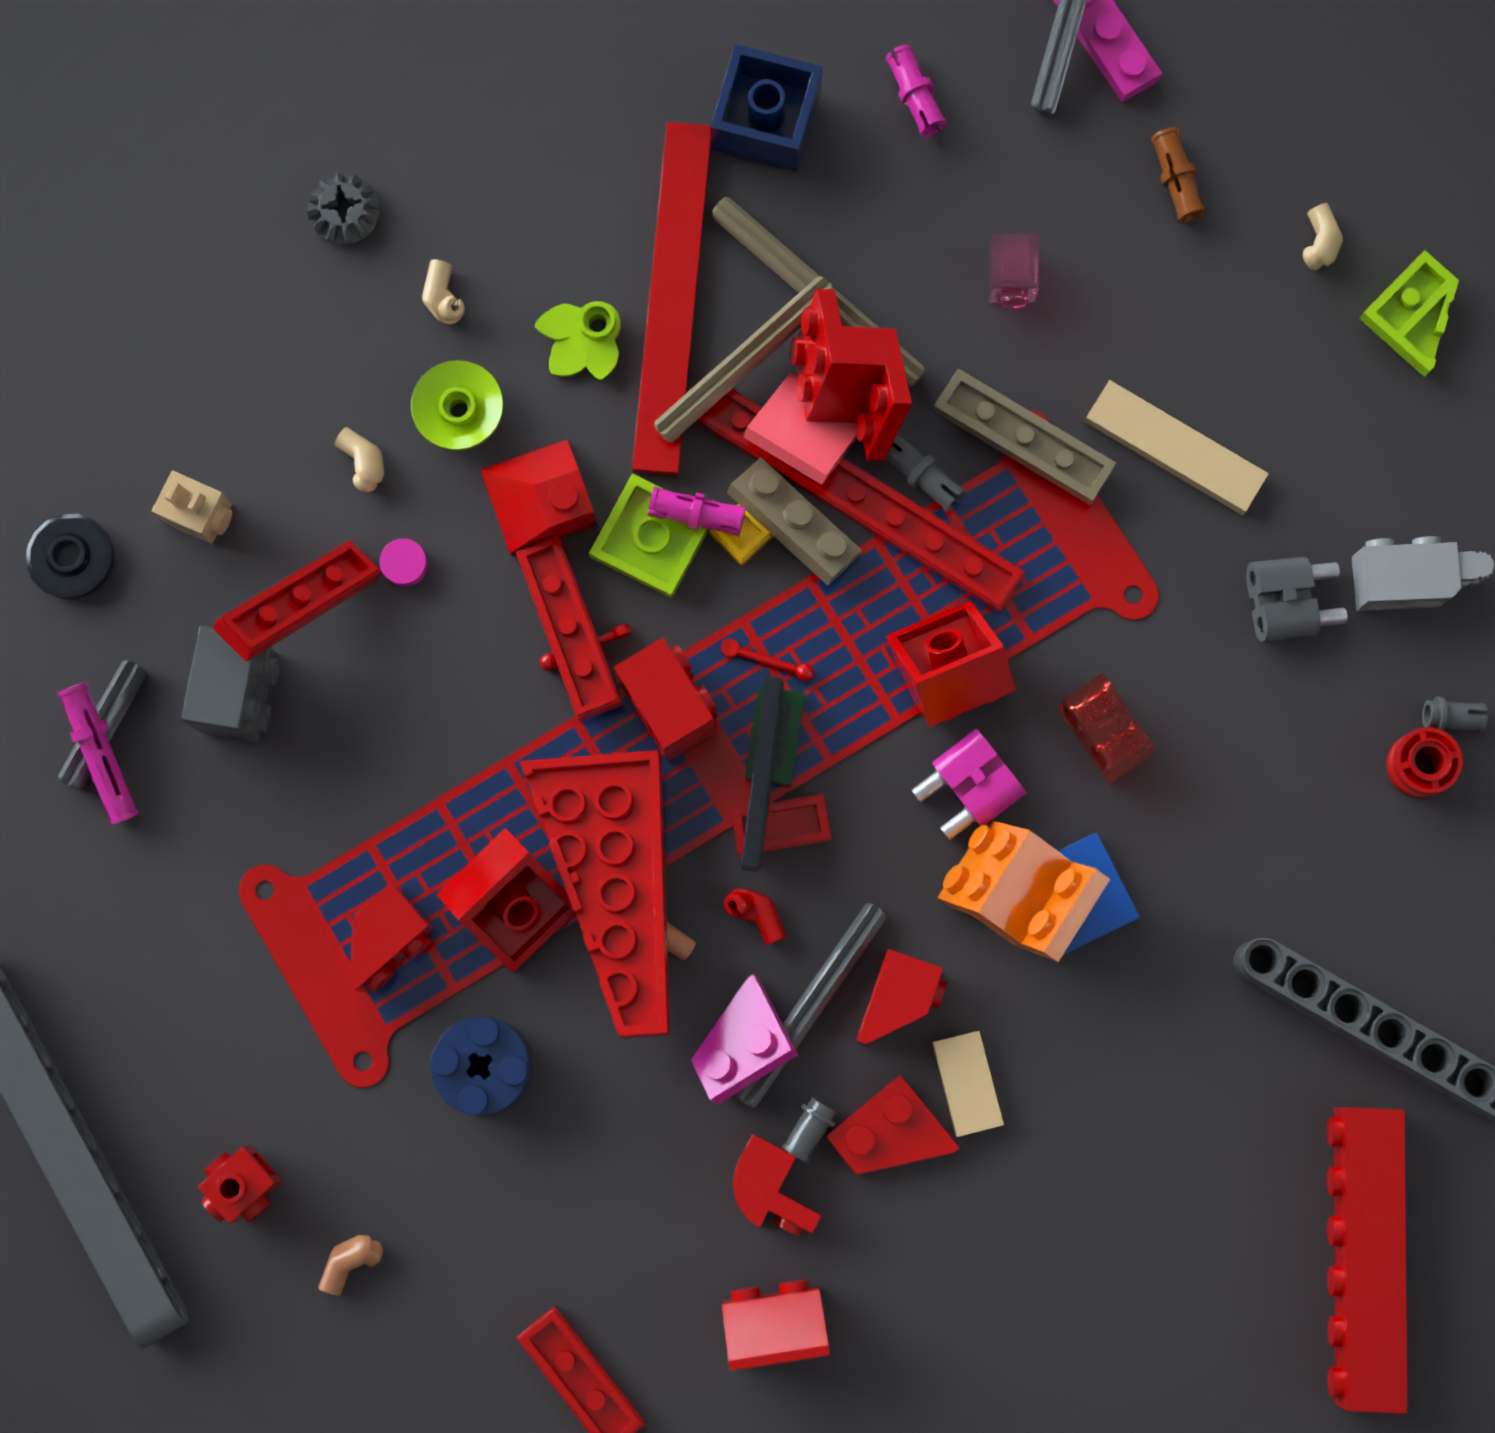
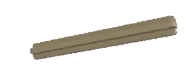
M823 276L816 277L655 421L654 426L659 435L667 442H673L801 328L802 312L805 307H810L816 289H834L831 283Z

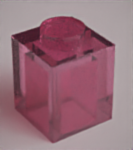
M993 234L988 250L989 303H1000L1001 306L1006 308H1021L1028 303H1034L1040 287L1039 234Z

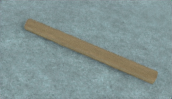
M724 197L713 209L712 216L716 222L798 293L819 276L731 198ZM835 289L842 326L879 328ZM900 346L908 387L911 388L922 378L925 368Z

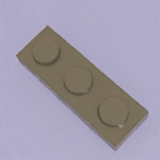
M762 458L757 460L730 484L727 493L739 505L746 507V511L827 586L848 568L862 550Z

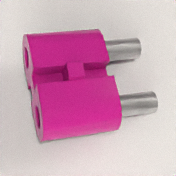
M977 728L935 759L932 764L935 766L936 771L911 790L921 803L945 784L949 785L965 805L964 809L940 827L949 840L953 839L973 822H978L980 826L988 824L1027 794Z

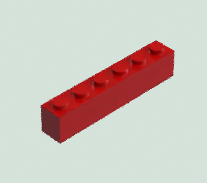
M1334 1108V1117H1329L1327 1123L1328 1144L1330 1147H1334V1166H1330L1328 1169L1327 1188L1329 1195L1334 1196L1335 1216H1329L1327 1224L1329 1245L1335 1246V1266L1329 1267L1327 1275L1330 1296H1335V1316H1330L1328 1320V1341L1331 1347H1335V1367H1330L1328 1371V1390L1330 1397L1335 1398V1405L1346 1411L1407 1413L1405 1110Z

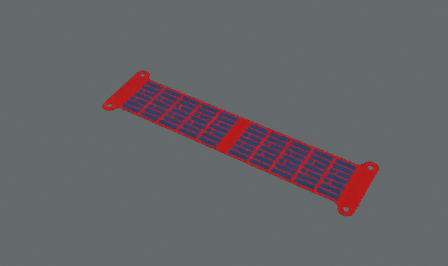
M1029 410L1032 413L1038 415L1039 417L1051 423L1043 414ZM1004 454L996 465L961 485L967 491L959 503L957 501L953 502L955 508L947 513L943 510V507L936 501L924 507L927 511L1026 572L1000 614L875 536L859 546L862 551L858 558L828 586L813 573L683 651L692 667L690 671L694 678L690 680L695 689L701 685L705 687L717 707L716 713L718 718L714 720L716 734L667 763L621 688L619 693L624 705L583 722H580L576 716L572 717L309 875L302 877L290 876L282 872L278 867L266 864L255 866L246 872L239 885L240 901L343 1080L359 1088L370 1087L378 1083L387 1072L389 1066L388 1043L397 1029L504 965L458 921L436 895L504 828L565 889L549 845L550 841L542 819L537 812L533 801V794L519 761L659 750L662 755L666 867L733 826L731 809L749 806L752 781L745 780V772L758 687L764 686L765 676L782 678L785 690L805 692L792 785L789 787L772 784L769 801L771 803L920 713L886 639L888 634L971 600L1004 646L1007 659H1010L1095 608L1113 610L1119 616L1130 620L1142 619L1148 616L1158 603L1159 593L1156 583L1098 494L1090 506ZM1129 586H1136L1142 591V599L1136 604H1131L1124 598V591ZM731 638L739 643V647L798 666L809 664L814 668L815 674L812 680L802 682L796 674L740 656L727 658L722 654L721 645L723 641ZM262 881H268L274 887L273 895L266 900L258 898L255 892L256 886ZM392 883L399 887L435 929L427 936L431 942L413 959L408 960L404 956L390 969L394 972L393 977L375 992H372L369 988L363 993L355 991L349 984L354 914L388 884ZM576 913L557 932L577 921ZM359 1052H367L372 1057V1065L365 1071L358 1070L353 1063L355 1055Z

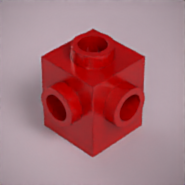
M252 1145L242 1146L232 1156L225 1152L216 1158L204 1170L208 1178L198 1188L206 1196L202 1199V1204L217 1221L222 1222L226 1219L231 1224L245 1219L250 1223L271 1205L267 1197L284 1181ZM236 1182H238L240 1186L239 1193H237L235 1188Z

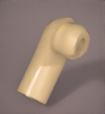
M1328 203L1320 204L1307 213L1317 235L1314 245L1306 247L1303 251L1304 261L1311 270H1318L1323 265L1328 267L1334 263L1343 242L1342 233Z
M431 260L422 294V301L436 320L443 324H455L463 316L465 306L461 299L457 300L448 290L452 265L442 260Z
M345 427L336 438L335 447L354 458L356 472L352 478L354 486L365 493L373 492L377 488V484L382 482L385 474L381 450L350 428Z

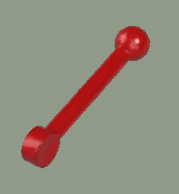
M626 623L598 637L601 645L612 640L627 637L632 631L629 624ZM547 653L541 657L540 666L543 670L553 671L556 669L557 663L553 654Z
M731 638L723 641L721 645L722 654L727 658H735L736 656L747 658L796 674L802 682L812 680L815 674L814 668L809 664L798 666L739 647V643Z

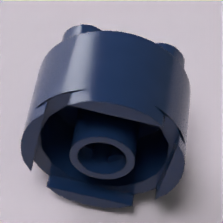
M472 1017L454 1024L440 1037L430 1057L431 1076L438 1094L449 1106L457 1111L469 1115L498 1114L516 1105L526 1094L533 1073V1054L524 1036L513 1026L489 1017ZM477 1056L482 1058L492 1057L493 1062L488 1066L491 1075L488 1078L484 1075H474L472 1070L477 1066L474 1060Z

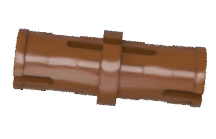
M1170 127L1155 133L1151 137V141L1154 144L1163 170L1160 179L1162 185L1169 188L1178 215V221L1186 223L1202 217L1206 214L1207 210L1203 205L1194 178L1197 175L1195 164L1188 161L1179 128Z

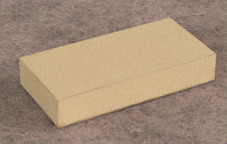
M980 1031L932 1042L956 1137L1003 1126L1004 1123Z

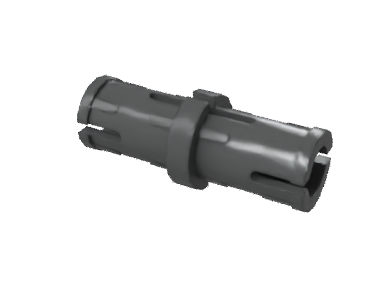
M898 432L886 459L908 477L907 483L912 488H921L941 505L943 510L947 513L955 508L953 502L957 501L959 503L967 490L937 467L938 462L931 455L925 457Z

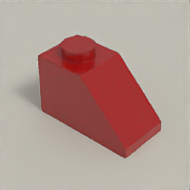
M888 949L855 1042L866 1045L928 1014L930 1006L939 1009L948 984L947 981L940 979L943 968Z

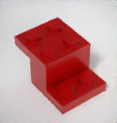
M816 289L810 307H805L802 312L799 334L797 338H792L789 347L790 363L796 366L798 374L796 383L798 402H803L806 421L857 423L856 434L858 440L863 441L866 459L870 461H885L912 405L896 329L842 326L835 290Z

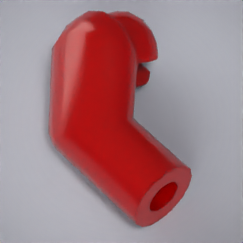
M737 888L726 895L723 904L726 913L734 918L757 923L765 946L787 938L774 902L769 896L747 888Z

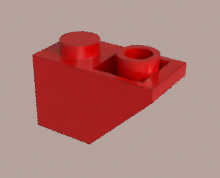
M392 883L388 884L354 914L349 984L355 991L363 993L369 988L372 992H375L393 977L394 972L390 969L404 956L408 960L413 959L431 942L427 936L435 929L399 887Z

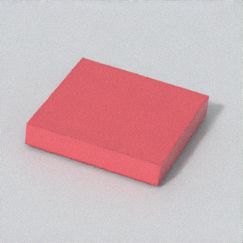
M790 372L747 426L743 438L823 485L857 439V423L806 421L803 402H798L796 396L798 376Z

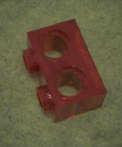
M1104 673L1066 696L1057 707L1109 785L1150 759L1157 752Z

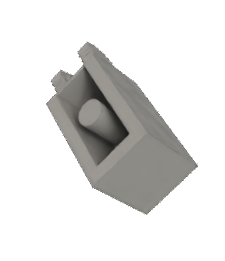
M1438 536L1419 537L1413 539L1412 544L1395 545L1394 539L1391 538L1369 540L1365 543L1366 546H1363L1352 556L1356 611L1439 608L1445 602L1452 599L1461 588L1469 585L1471 587L1477 586L1484 579L1491 576L1495 563L1491 558V554L1488 555L1486 552L1482 553L1481 551L1478 553L1475 551L1458 552L1457 542L1441 543V538Z

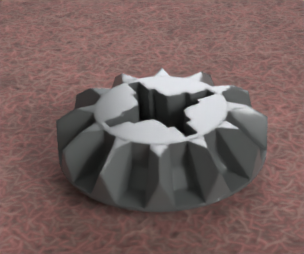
M337 172L335 177L326 181L320 179L317 189L313 194H309V205L306 212L311 226L320 237L335 244H351L362 240L374 229L380 215V204L371 184L369 185L363 181L357 174L354 176H344ZM340 194L344 195L349 204H355L354 207L347 209L346 223H343L336 210H331V208L338 206Z

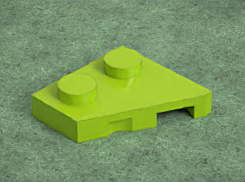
M1424 250L1363 312L1359 319L1425 377L1435 366V355L1440 338L1446 328L1449 306L1454 300L1459 280Z

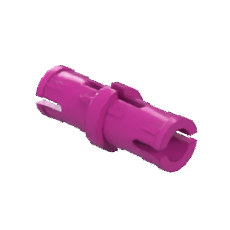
M901 45L894 49L898 58H895L892 52H889L886 56V62L890 66L900 87L898 96L902 104L908 105L919 128L920 135L925 138L934 136L939 133L935 124L938 125L940 130L945 129L947 126V121L943 117L933 96L934 85L930 78L924 76L912 46Z
M654 487L649 503L648 516L687 524L688 529L698 531L699 527L739 537L746 507L706 499V494L696 492L695 496Z

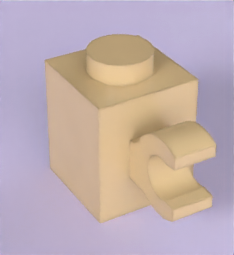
M172 470L151 512L163 523L212 545L217 534L222 535L230 524L232 518V510L230 508L232 503L222 492Z

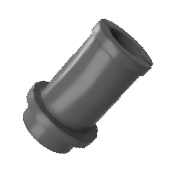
M1437 696L1434 700H1427L1422 711V722L1424 727L1437 728L1442 731L1446 729L1483 733L1487 726L1488 715H1479V713H1486L1488 710L1485 703L1446 701L1443 696Z
M813 1097L808 1105L802 1104L801 1108L804 1112L787 1141L782 1145V1148L807 1163L811 1160L810 1157L829 1125L834 1127L836 1124L833 1118L837 1112Z

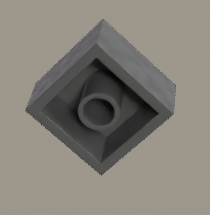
M200 625L181 720L205 735L258 743L260 732H266L270 723L271 705L266 704L269 687L275 686L279 677L280 660L275 658L276 652L270 647L245 662L213 630V627Z

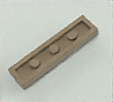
M959 368L933 408V412L1090 506L1116 465L1115 461Z

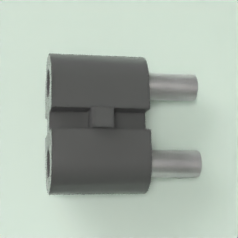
M1305 556L1250 562L1246 569V582L1249 600L1254 599L1255 609L1251 612L1258 640L1260 642L1312 637L1318 635L1320 626L1345 624L1347 622V611L1345 608L1319 610L1317 598L1312 599L1311 589L1315 587L1314 581L1339 577L1338 564L1334 562L1311 565Z

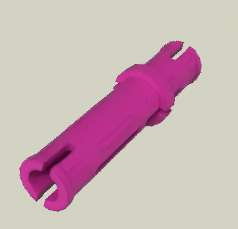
M83 682L58 691L57 695L62 701L73 732L69 733L72 742L78 741L93 782L108 815V821L110 824H115L138 815L139 811L135 807L121 768L105 731L109 729L106 720H100L87 688L88 684Z

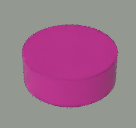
M397 539L390 542L383 549L380 555V568L387 580L393 585L411 587L418 584L426 575L428 559L421 546L415 541Z

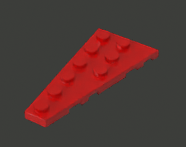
M659 750L519 761L533 794V801L537 812L542 819L550 841L549 845L570 903L583 932L582 936L587 950L591 954L600 979L599 983L619 1037L622 1039L670 1036L661 753Z

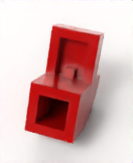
M752 1134L734 1173V1194L740 1210L750 1222L759 1228L768 1211L777 1214L773 1223L798 1237L802 1229L813 1234L821 1214L779 1192L796 1157Z

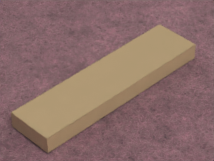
M1111 380L1108 381L1084 421L1242 516L1247 511L1269 474Z

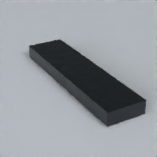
M765 676L741 863L743 871L758 872V870H761L784 690V681H782V678Z

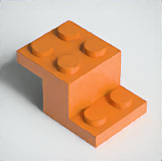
M993 820L986 825H981L971 835L968 843L969 848L959 864L954 866L945 876L943 881L944 888L937 898L952 909L972 915L1013 946L1059 962L1110 879L1096 868L1072 862L1030 830Z

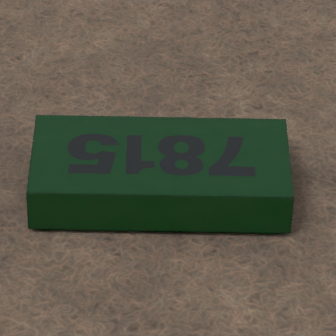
M764 686L758 687L745 772V780L752 781ZM783 690L772 784L789 787L792 785L805 692Z

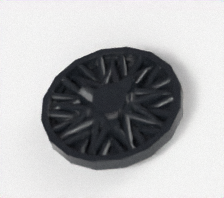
M61 514L46 520L34 531L27 546L26 565L31 579L45 593L60 599H78L93 593L107 580L113 567L114 548L108 533L95 520L80 514Z

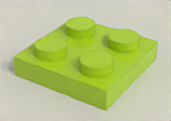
M632 473L591 548L589 556L591 559L672 599L709 529L699 527L698 531L688 529L687 524L649 517L648 511L654 487L659 486Z

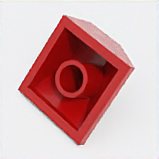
M568 440L481 469L511 556L516 554L515 551L558 534L561 538L598 526Z

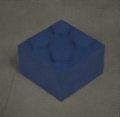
M735 44L710 126L711 149L798 172L822 90L823 66Z

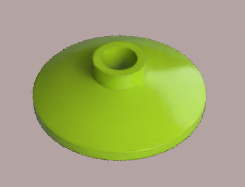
M447 361L434 366L420 378L412 394L411 413L419 432L433 445L447 450H467L480 445L495 432L503 414V397L495 378L483 367L468 361ZM457 404H464L467 406V412L461 417H455L451 414L452 408Z

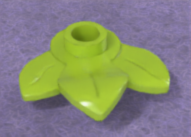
M594 301L584 305L582 308L571 304H561L545 312L535 323V328L541 334L555 341L549 358V371L551 375L571 377L587 368L596 379L601 381L616 367L619 352L615 339L619 335L621 321L618 312L610 304ZM595 320H603L607 323L605 329L600 332L591 330L590 325Z

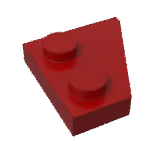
M901 1075L896 1077L826 1135V1138L856 1175L951 1154L959 1149V1146Z

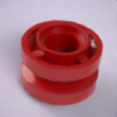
M1431 727L1416 729L1398 739L1390 748L1386 759L1387 774L1392 784L1400 792L1413 798H1428L1450 788L1459 778L1463 767L1462 752L1454 738L1440 729ZM1417 752H1423L1431 758L1433 762L1431 774L1421 772L1416 766L1415 756Z

